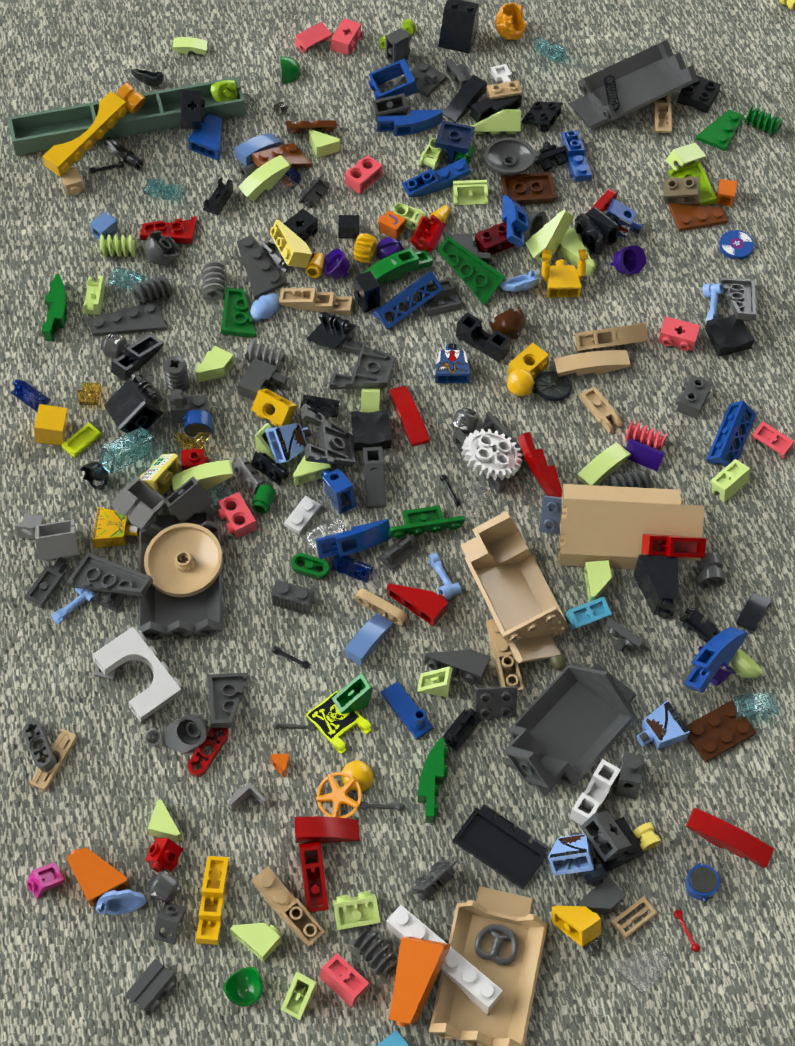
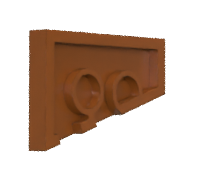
M336 120L313 121V123H310V121H299L296 124H292V121H286L287 131H290V134L300 133V130H307V133H309V129L315 131L323 129V132H333V129L337 128Z
M294 143L252 153L251 157L258 167L279 155H282L291 165L290 169H296L297 166L309 168L312 165Z
M669 203L668 205L679 232L728 223L723 207Z

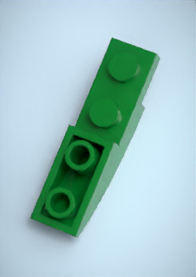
M409 248L378 261L363 273L371 271L377 282L382 284L401 279L402 273L430 267L433 265V259L426 250L414 252L412 248Z
M56 274L54 280H51L49 294L45 296V305H47L48 311L46 323H43L41 332L44 334L46 341H53L57 327L64 328L67 320V297L59 274Z
M440 738L433 746L421 772L417 802L426 803L425 823H434V816L438 817L439 804H435V797H439V784L435 783L443 784V778L448 777V765H444V758H448V745H444L445 738Z

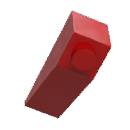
M391 583L387 585L388 596L433 627L448 610V601L441 594L437 595L433 591Z
M320 841L300 843L299 851L307 911L329 910Z

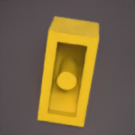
M555 905L552 907V923L581 947L601 935V918L586 906Z

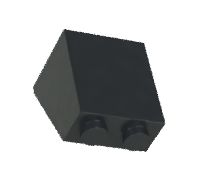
M447 0L443 12L438 47L470 53L478 28V3L464 0Z
M130 379L123 383L121 388L104 405L117 427L136 439L141 437L163 414L144 390Z
M639 554L633 576L653 615H658L660 618L673 616L679 600L678 557Z

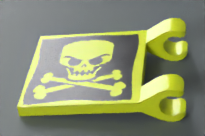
M336 691L309 711L306 716L315 724L316 728L327 738L340 754H343L346 751V745L340 737L356 724L365 734L371 732V724L356 710L341 714L332 700V697L338 693Z

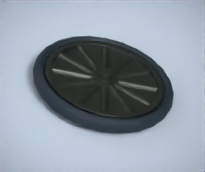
M554 371L543 372L534 381V388L537 394L550 401L563 400L572 391L570 380L566 376L558 377L557 372Z

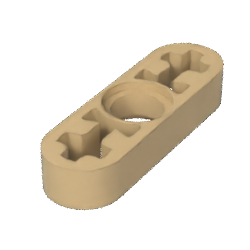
M360 588L354 596L357 603L373 612L381 613L383 617L398 626H402L408 618L403 610L363 588Z

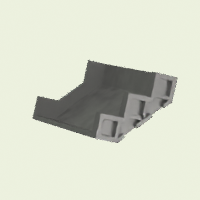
M667 39L579 80V89L584 96L568 104L583 122L593 130L699 81L693 65L686 67L680 52L673 54ZM608 75L614 76L620 104V108L616 111H613V109L617 108L615 106L618 104H608L604 78Z
M205 513L194 514L191 519L183 522L205 527L215 535L221 546V527L206 521ZM157 515L156 525L150 524L139 531L138 572L146 574L144 556L151 540L163 529L181 523L175 515ZM222 569L218 578L209 588L189 597L166 595L151 584L144 596H138V630L142 632L145 638L150 640L161 639V636L172 635L173 639L189 638V634H202V637H212L223 631Z

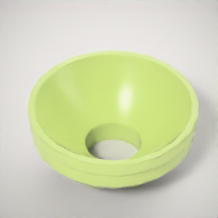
M741 649L737 650L731 660V667L742 678H758L763 673V670L748 654Z

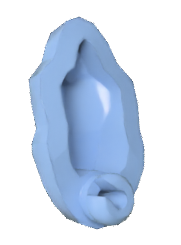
M531 270L529 274L510 278L502 283L500 287L503 291L511 292L529 290L539 281L538 271Z
M276 293L262 295L258 300L254 301L250 309L252 320L259 322L261 319L271 318L280 309V296Z
M130 889L122 891L112 890L100 896L96 904V911L99 914L106 913L109 915L135 912L146 904V897L142 893L134 892Z

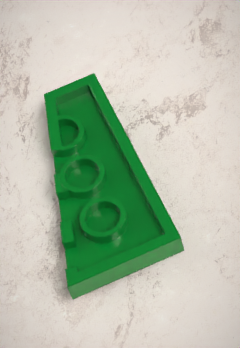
M449 236L446 237L437 250L483 305L487 303L505 278L504 275Z

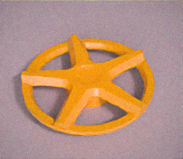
M335 772L328 774L318 787L316 801L320 810L327 817L348 818L360 806L362 798L361 787L358 781L348 773ZM345 776L350 780L340 787L334 777ZM329 780L332 792L321 795L325 783ZM354 784L358 790L357 802L350 798L348 791ZM322 802H333V814L328 813L324 809ZM342 804L354 807L348 814L339 816Z

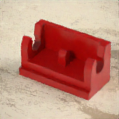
M435 215L430 217L434 222L430 221L428 217L423 216L410 240L418 251H433L446 225Z

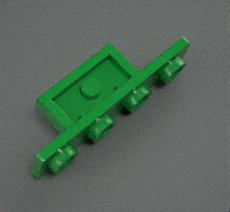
M440 505L405 510L402 512L404 525L390 527L388 536L398 539L409 534L418 536L428 531L437 533L446 528L456 530L463 525L465 517L459 516L443 519Z

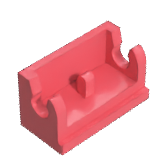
M320 22L297 34L295 45L305 54L306 50L324 39L329 41L332 33L323 22Z
M763 421L752 434V440H758L779 453L782 459L793 448L794 440Z
M338 953L322 967L319 976L350 1007L356 1003L360 995L362 996L369 985V982Z

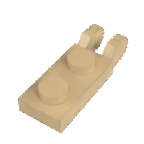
M595 386L579 394L580 400L608 433L614 431L611 423L608 421L609 418L618 428L623 426L614 408Z

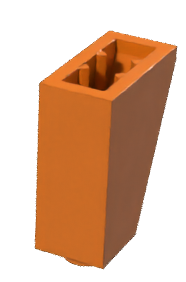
M86 847L83 849L78 848L66 857L90 907L97 904L101 895L112 890L122 891L130 886L125 875Z

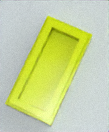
M88 422L61 446L71 456L76 458L101 437L102 433Z

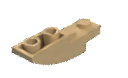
M646 323L575 333L577 351L648 341Z
M486 620L490 640L489 645L501 687L517 686V691H523L524 687L519 666L509 644L503 638L495 620Z
M269 866L251 880L269 906L308 947L325 933L318 922L297 898L295 899Z

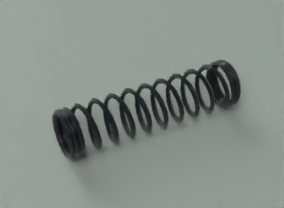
M608 75L604 78L608 104H618V107L613 109V111H616L620 108L614 76Z

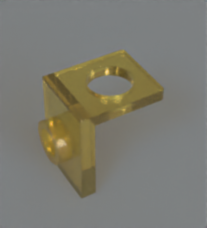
M83 382L82 389L77 390L79 404L98 406L101 383Z
M198 432L194 440L186 433H175L173 437L180 443L183 449L191 450L194 448L202 449L211 434L209 432ZM203 437V440L197 444L198 440Z

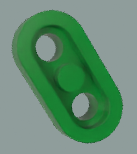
M298 553L291 559L292 569L298 574L314 579H324L329 574V565L323 559L304 553ZM299 563L305 564L303 567L298 566ZM319 568L323 570L322 572H316Z

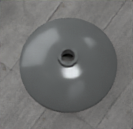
M517 138L495 140L485 150V162L488 167L502 175H518L526 172L535 161V152L532 146Z

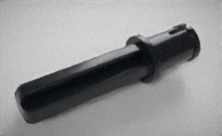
M111 137L104 139V145L120 156L125 163H129L136 170L141 169L137 163L143 166V161L137 158L132 151H128Z

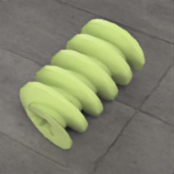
M101 234L100 253H103L105 257L109 253L111 257H114L116 253L118 257H121L123 253L125 257H128L130 253L132 257L136 256V237L133 240L131 235H129L126 240L124 235H122L119 240L118 236L115 235L112 240L110 234H108L107 239H104L103 234Z

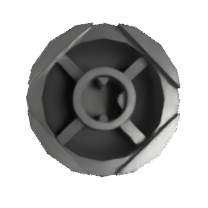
M155 230L146 239L145 253L151 263L165 266L176 260L180 255L178 253L180 248L169 235L165 237L161 235L163 232Z

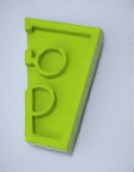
M700 161L681 166L677 171L674 169L668 170L671 178L699 177L701 190L700 204L697 205L707 206L717 203L716 195Z

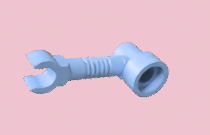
M722 283L703 285L704 297L711 298L706 322L707 320L718 319L716 313L718 294L724 293Z
M438 554L429 555L431 558L428 560L430 565L436 570L444 584L438 588V593L444 594L447 601L451 600L453 596L461 594V586L458 582L452 584L442 567Z
M75 588L79 596L64 608L54 612L51 615L53 617L52 620L59 624L72 610L86 600L91 603L93 599L98 597V594L94 590Z

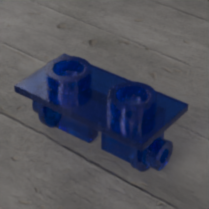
M16 379L13 382L15 389L11 394L36 412H38L39 404L46 405L50 401L49 398L25 381Z
M334 555L332 570L357 580L368 582L369 575L372 574L374 569L371 567V564L360 561L356 563L354 562L355 559Z

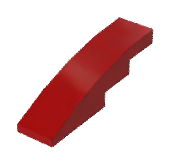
M406 385L389 389V395L395 406L396 414L401 421L402 429L411 446L430 443L422 418Z
M530 432L523 433L517 439L533 476L547 496L561 497L562 488L555 465L547 466L543 449L535 450Z
M693 808L686 824L687 828L719 848L724 847L741 858L746 857L763 868L768 866L774 848L742 829L697 808Z

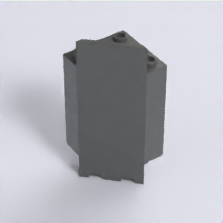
M597 663L591 668L569 664L507 730L513 741L504 750L508 758L503 763L506 766L515 768L518 772L517 775L529 785L535 784L540 794L544 797L560 780L575 786L636 718L632 711L633 708L629 704L636 697V694Z

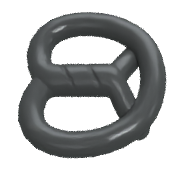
M490 924L484 927L476 937L474 946L476 954L480 958L486 960L493 959L499 965H509L515 960L518 953V940L510 928L500 924ZM496 931L503 932L506 935H499ZM487 933L494 937L489 953H485L481 949L482 940ZM511 940L512 949L510 955L505 959L500 958L499 952L502 942Z

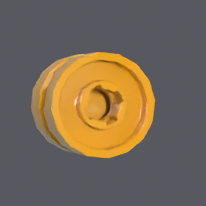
M126 82L118 89L116 95L126 101L127 111L133 115L142 107L146 98L141 93L134 92L135 88Z

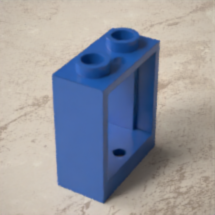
M405 58L369 74L371 81H368L371 90L376 91L373 93L376 100L394 95L397 96L404 93L405 97L419 92ZM404 74L407 83L381 94L378 85Z

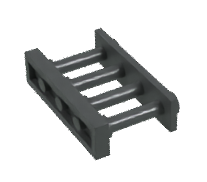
M488 411L486 413V423L476 430L479 433L481 429H484L485 432L488 429H492L494 432L497 430L498 435L504 433V438L510 437V442H516L515 448H520L519 453L522 454V463L518 471L526 467L531 472L519 443L501 425L500 420ZM459 429L454 432L453 442L463 451V443L469 434H464ZM482 474L498 493L505 489L506 477L503 480L499 477L494 480L492 476L487 479L486 474Z

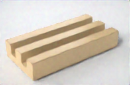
M643 896L613 919L611 924L625 940L655 917L658 912ZM642 903L645 905L643 909H641L633 917L627 920L624 924H622L621 926L619 925V921L625 918L628 914H630L633 910L639 907ZM648 910L651 912L627 932L624 931L627 926Z

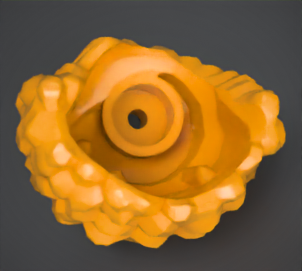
M514 2L505 3L499 9L496 16L495 25L497 31L506 40H518L523 36V32H525L526 22H524L523 7L522 5L518 6Z

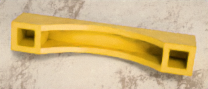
M110 91L99 101L98 114L90 128L72 141L53 145L42 156L44 166L59 177L67 173L70 167L75 162H78L87 151L91 150L93 145L98 140H101L109 129H112L121 118L125 117L128 112L126 101Z

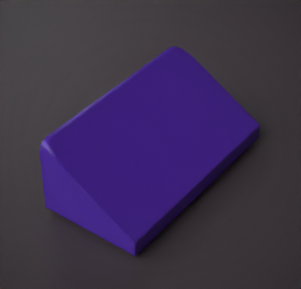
M629 439L626 450L631 454L627 458L628 460L656 472L658 471L663 460V452L633 439Z

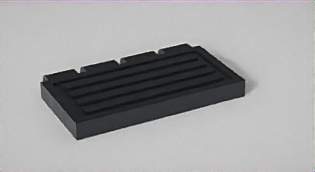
M485 804L480 809L476 807L452 842L523 890L546 858L547 854L544 851L548 846L536 838L532 843H529L530 834L518 826L514 831H511L514 824L501 815L496 820L493 819L496 812Z

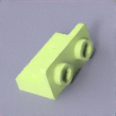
M371 891L359 892L357 897L351 898L349 895L337 896V900L332 901L337 930L380 923L377 897L375 894H371Z

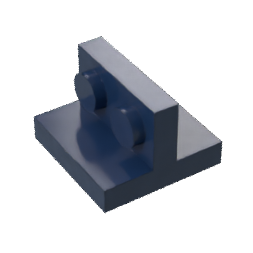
M442 120L435 141V148L445 149L447 163H454L456 152L468 154L475 127Z

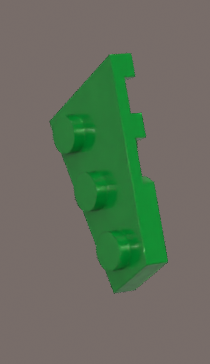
M728 110L695 137V140L726 151L744 115Z
M226 287L220 334L256 338L257 334L253 326L252 316H250L244 289Z

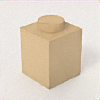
M77 167L70 168L67 173L61 176L67 196L78 195L84 192Z

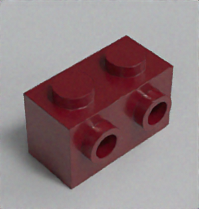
M505 222L496 224L484 231H479L474 237L478 251L490 253V255L514 246V244L507 240V224Z

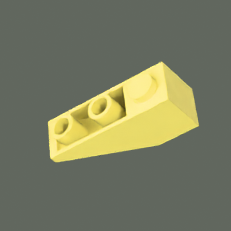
M276 220L271 228L270 235L287 266L306 268L312 256L308 245L280 220Z

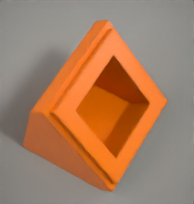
M272 754L271 764L282 777H286L290 755Z

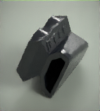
M594 207L585 214L580 213L575 219L574 228L577 234H580L582 242L587 245L592 253L599 255L602 253L605 243L611 245L617 242L619 225L598 208Z

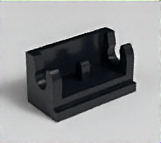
M222 178L218 180V187L210 199H206L203 203L204 211L219 215L234 192L232 180L228 179L226 185L222 182Z

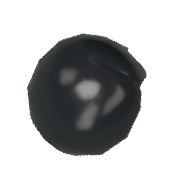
M92 461L80 468V471L85 472L83 479L88 480L94 489L100 490L107 485L109 474L107 468L102 463ZM97 480L100 485L95 486L92 481Z

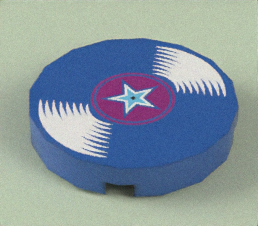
M731 230L721 236L719 248L724 256L730 259L743 260L751 255L754 242L747 233Z

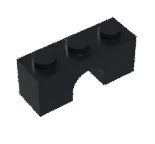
M467 312L457 322L456 337L500 363L510 351L511 338L498 330L492 335L486 333L482 328V321Z

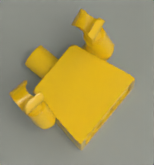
M585 249L578 250L580 259L577 269L573 265H566V261L563 259L557 260L555 262L556 265L550 266L549 261L552 255H549L551 250H543L541 274L543 280L548 283L547 298L580 297V280L586 273L585 260L588 259Z

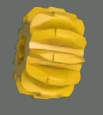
M361 233L357 237L353 247V257L356 261L369 264L373 260L377 250L376 237L367 233Z

